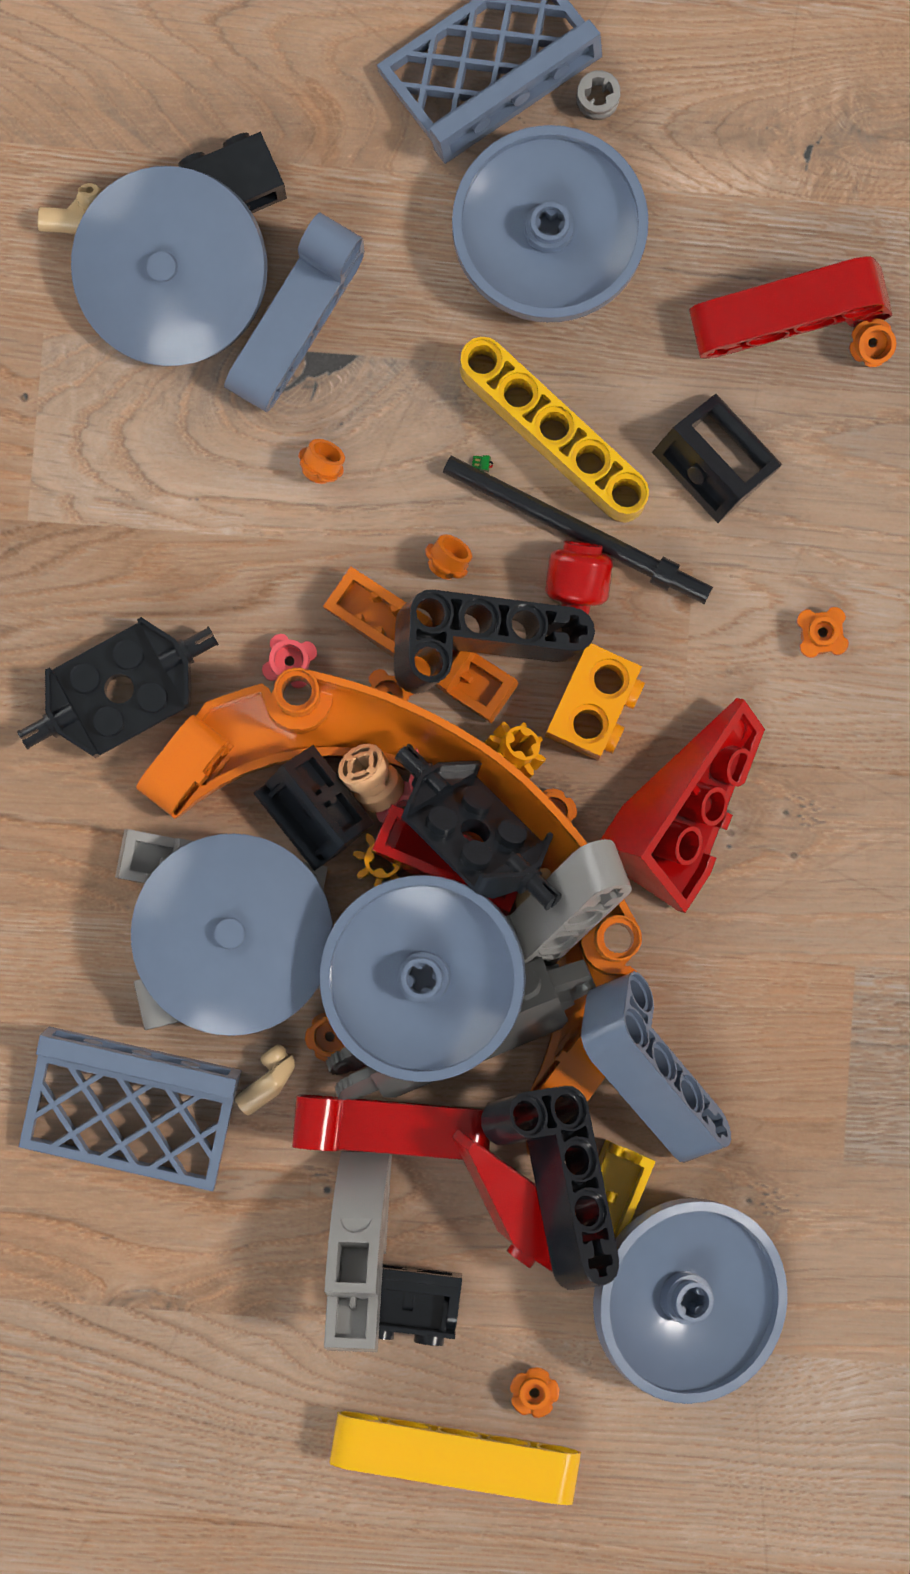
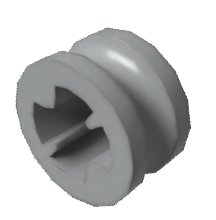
M594 70L587 73L580 80L577 88L576 104L579 111L585 117L592 120L606 119L616 111L620 99V85L617 79L611 73L603 70ZM592 86H602L603 93L606 90L610 92L606 96L604 105H594V98L590 102L587 100L586 97L591 95Z

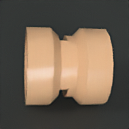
M370 743L361 744L352 748L342 758L338 768L339 778L354 792L355 798L366 811L373 813L382 812L390 808L391 804L394 805L403 794V778L392 765H389L388 758L376 745Z

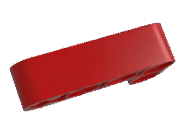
M871 256L849 259L698 303L689 309L699 356L703 359L729 355L845 321L849 326L856 327L862 321L872 322L875 318L886 320L892 316L882 267Z
M307 1094L296 1096L293 1148L319 1151L351 1150L463 1160L452 1138L457 1129L489 1151L490 1140L485 1136L481 1126L483 1109L369 1099L343 1100L333 1096Z

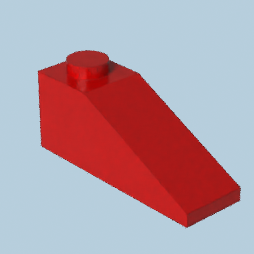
M457 1129L452 1138L497 1231L511 1243L506 1251L530 1269L535 1262H538L552 1272L535 1183Z

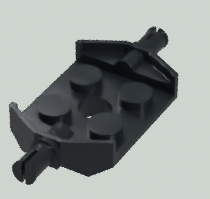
M140 617L135 625L54 669L50 667L45 669L46 714L42 715V719L17 731L24 746L28 750L52 735L55 738L62 736L94 758H97L190 707L192 690L190 664L195 662L193 660L194 657L219 645L209 626L184 641L182 639L177 641ZM120 676L131 679L134 685L132 697L124 703L110 701L107 696V687L110 681Z
M407 744L406 747L404 746L399 750L395 757L396 761L400 762L414 776L412 782L414 789L401 818L476 894L494 899L515 891L519 894L528 891L546 911L550 907L553 908L559 902L562 894L542 877V872L539 870L553 834L548 832L544 840L541 841L477 777L482 765L480 761L438 762L434 765L433 763H428L411 744ZM462 832L476 833L484 842L478 840L469 841L463 836Z

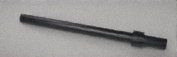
M452 455L443 469L444 474L579 542L603 546V554L651 577L650 583L665 591H668L670 587L705 604L713 589L712 586L679 570L680 564L664 556L659 560Z

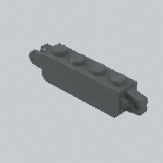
M542 957L525 963V994L517 1021L501 1046L485 1060L563 1028L568 1022L565 1010L575 1004L574 1000L588 994L589 990L596 987L584 959L561 967L558 964L546 967ZM346 1047L342 1048L341 1051L331 1054L330 1057H327L328 1060H326L329 1073H332V1075L336 1074V1076L348 1074L350 1071L353 1072L367 1066L357 1059ZM367 1066L363 1070L350 1074L349 1077L340 1079L336 1083L335 1091L338 1099L343 1100L357 1099L378 1090L383 1097L396 1098L434 1081L415 1082L401 1080L382 1074Z

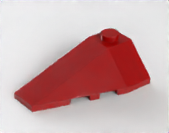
M736 698L627 800L600 839L612 840L615 843L629 879L677 911L686 913L712 872L717 858L711 856L710 853L719 829L727 830L733 815L726 811L735 786L739 787L745 784L765 728L744 699Z

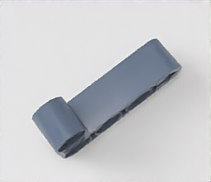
M320 212L316 214L300 240L298 261L234 362L226 377L224 388L265 412L271 410L356 274L365 253L364 240L361 236Z
M634 971L588 991L581 1029V1039L588 1057L679 1162L685 1163L729 1146L731 1131L726 1116L652 1028L653 995L644 977Z

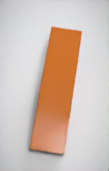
M350 566L323 605V608L394 658L397 613L407 602ZM416 610L419 621L425 626L432 627L431 618ZM453 650L451 670L446 678L437 683L435 687L492 724L519 683L517 679L477 653ZM416 656L415 666L418 671L423 675L430 676L431 670L427 661Z

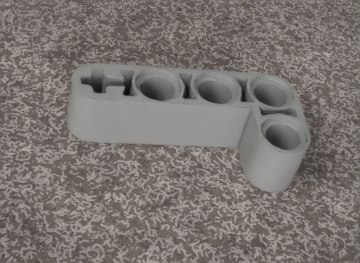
M597 840L580 847L546 879L552 887L562 894L561 899L553 908L550 907L546 911L530 895L510 916H505L519 940L524 963L542 957L546 967L554 965L632 891L617 848L612 840Z

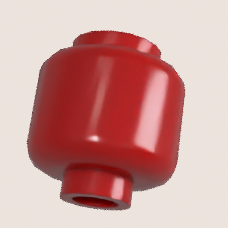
M564 541L562 549L553 551L549 557L545 588L548 597L554 601L561 602V606L575 607L583 610L588 615L590 613V606L604 604L609 598L613 562L609 556L602 553L603 546L585 542Z

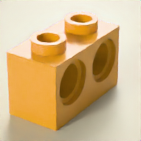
M591 643L583 651L545 737L597 761L604 750L613 754L625 728L617 724L623 707L627 706L634 709L645 685V682L637 679L642 666ZM604 669L616 672L621 679V689L613 694H605L599 691L594 682L595 674ZM581 714L594 715L601 725L600 734L592 739L580 737L575 732L574 719Z

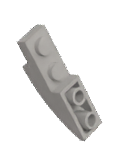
M341 1151L331 1212L324 1289L327 1295L324 1348L327 1351L378 1352L383 1254H386L392 1154Z

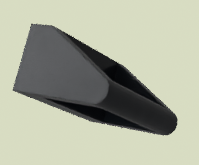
M717 393L676 424L652 451L657 459L717 523L729 515L783 465ZM708 415L718 423L760 469L747 482H744L695 430V427Z

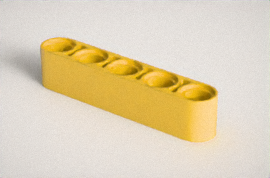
M477 337L466 343L461 352L460 373L462 380L474 393L608 517L617 522L625 523L633 521L641 515L648 501L649 488L646 480L639 472L498 342L488 337ZM482 354L491 357L496 366L489 373L480 374L470 368L469 361L476 355ZM519 387L528 391L531 401L525 406L514 407L506 401L504 395L511 388ZM556 420L565 426L567 434L560 440H549L543 436L540 427L546 421ZM592 453L600 458L603 468L597 473H584L577 466L576 459L582 454ZM628 486L637 493L638 503L632 507H621L614 501L612 492L617 487Z
M339 1411L337 1412L329 1463L332 1466L351 1471L550 1504L572 1505L581 1452L558 1445L359 1412Z

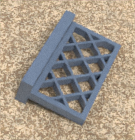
M471 0L377 64L380 75L432 141L434 151L444 164L602 58L601 33L590 19L586 22L569 0H551L555 5L548 4V0H541L540 3L518 0ZM486 9L503 10L504 16L501 30L475 27L477 15ZM512 12L538 15L535 34L508 31ZM545 16L566 18L573 27V29L561 37L542 35ZM447 35L465 37L461 57L436 54L438 41ZM472 39L498 41L495 61L469 58ZM506 43L531 45L530 58L521 64L502 62ZM408 62L425 64L422 84L401 82L394 71ZM433 65L459 68L455 88L429 85ZM466 70L492 72L490 85L482 91L463 89ZM411 94L419 95L418 103ZM427 96L453 99L451 111L433 123L424 112Z
M50 1026L40 1034L36 1051L38 1058L21 1133L20 1148L214 1191L242 1070ZM48 1064L68 1068L78 1085L56 1098L45 1081ZM80 1071L93 1073L94 1075L85 1079ZM103 1076L117 1079L127 1095L104 1109L90 1087L92 1083ZM129 1082L143 1086L134 1091ZM152 1087L165 1090L175 1105L174 1108L155 1120L152 1119L138 1097ZM82 1090L97 1114L75 1127L60 1103ZM43 1093L48 1104L39 1109ZM177 1093L189 1095L191 1097L185 1101H182ZM201 1098L222 1103L218 1122L201 1131L187 1109L188 1106ZM131 1101L146 1125L123 1138L109 1114ZM51 1109L54 1110L68 1132L55 1141L33 1137L37 1118ZM180 1113L194 1136L172 1150L157 1126ZM99 1120H102L116 1142L115 1145L103 1152L90 1150L79 1134ZM148 1131L152 1133L165 1155L152 1163L138 1161L128 1146L129 1143ZM216 1131L212 1148L206 1137ZM72 1138L76 1146L63 1143ZM199 1142L210 1159L207 1175L187 1172L176 1155ZM121 1150L126 1158L112 1154ZM169 1160L174 1169L160 1165Z

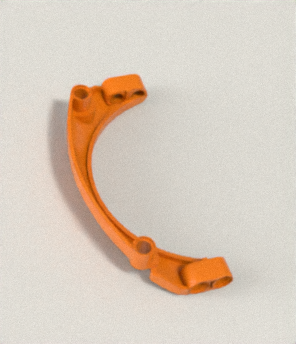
M291 668L281 673L274 684L272 693L268 687L260 683L205 702L198 714L190 716L178 729L136 785V789L174 819H177L221 787L248 774L284 764L312 745L315 746L323 758H343L352 748L370 743L381 749L388 758L389 765L408 771L400 762L396 761L395 757L402 747L411 744L415 750L417 747L419 754L428 763H433L434 765L438 762L480 761L482 765L477 777L541 841L544 840L548 832L553 834L540 869L548 868L553 873L573 852L588 844L560 809L527 776L481 740L438 715L387 692L340 677L303 668ZM295 681H302L312 689L309 700L299 706L291 705L283 698L286 687ZM623 899L556 964L561 967L584 959L596 987L631 972H637L631 966H625L630 958L638 952L642 944L640 927L626 901ZM611 925H621L630 934V946L623 953H614L605 945L604 933ZM587 994L574 1000L575 1004L565 1010L568 1022L562 1029L551 1033L540 1070L530 1091L560 1086H573L580 1090L585 1096L586 1101H588L606 1078L588 1057L581 1039Z

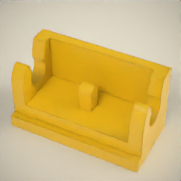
M605 1139L598 1157L616 1239L620 1232L631 1222L656 1161Z

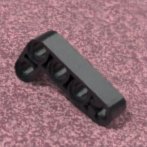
M424 590L407 602L397 613L394 647L395 679L399 686L407 692L413 694L424 693L449 674L452 666L453 650L549 662H564L591 644L595 635L594 623L586 612L575 607L441 590ZM417 608L429 613L432 618V627L425 626L419 621L416 612ZM465 614L476 619L479 624V633L473 632L467 627L464 618ZM512 620L518 621L523 625L526 631V639L519 637L514 632ZM562 628V632H555L558 629ZM416 656L427 661L431 670L430 676L423 675L418 671L415 666Z
M560 1086L523 1092L488 1103L483 1109L481 1116V1126L485 1136L496 1145H510L527 1142L552 1271L556 1281L567 1290L591 1288L612 1282L619 1270V1256L589 1107L585 1096L573 1086Z

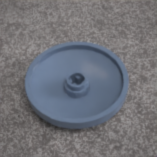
M556 125L534 126L512 132L500 138L481 152L472 162L463 176L455 196L452 215L453 242L458 261L465 275L475 289L490 303L522 319L547 323L564 322L587 316L601 309L617 297L628 285L644 253L648 236V209L642 186L635 172L612 146L600 138L579 129Z
M155 166L131 172L107 186L89 205L78 225L71 253L72 282L84 316L99 336L110 346L130 358L148 364L179 366L197 363L227 349L241 337L252 323L261 306L267 283L268 264L264 239L257 221L247 205L221 181L208 174L188 168Z
M219 834L195 840L181 847L162 861L145 882L134 908L131 923V948L135 966L142 983L157 1004L179 1022L202 1032L226 1036L246 1035L272 1028L284 1022L299 1011L314 995L320 986L321 958L327 938L333 928L331 910L321 885L308 867L294 854L282 846L260 837L246 834Z
M421 875L397 878L375 886L362 894L349 905L334 924L327 938L321 958L320 992L326 1016L337 1037L364 1064L382 1074L401 1080L415 1082L444 1080L467 1072L482 1063L501 1046L510 1034L519 1016L525 994L526 974L524 957L519 940L507 918L493 902L485 896L476 894L468 885L439 876Z
M685 1198L668 1201L645 1211L630 1222L615 1239L619 1256L617 1276L612 1282L594 1288L593 1314L595 1328L608 1360L631 1384L653 1397L668 1402L682 1404L703 1403L723 1397L737 1390L748 1382L766 1363L779 1340L786 1317V1275L780 1255L772 1240L754 1220L744 1213L722 1203L707 1199Z

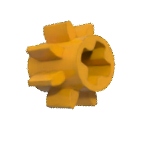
M504 721L493 731V735H490L484 742L506 758L529 779L534 775V770L536 771L546 761V758L539 754L540 743L543 740L542 737H537L531 729L527 728L525 722L520 726L510 729L509 725Z
M369 833L366 834V841L370 845L366 853L362 851L353 852V856L358 860H364L366 866L356 875L358 879H363L371 874L376 878L375 887L382 884L383 880L399 878L397 875L403 868L393 864L394 870L387 874L382 868L375 871L371 869L370 865L375 862V856L371 851L375 839Z

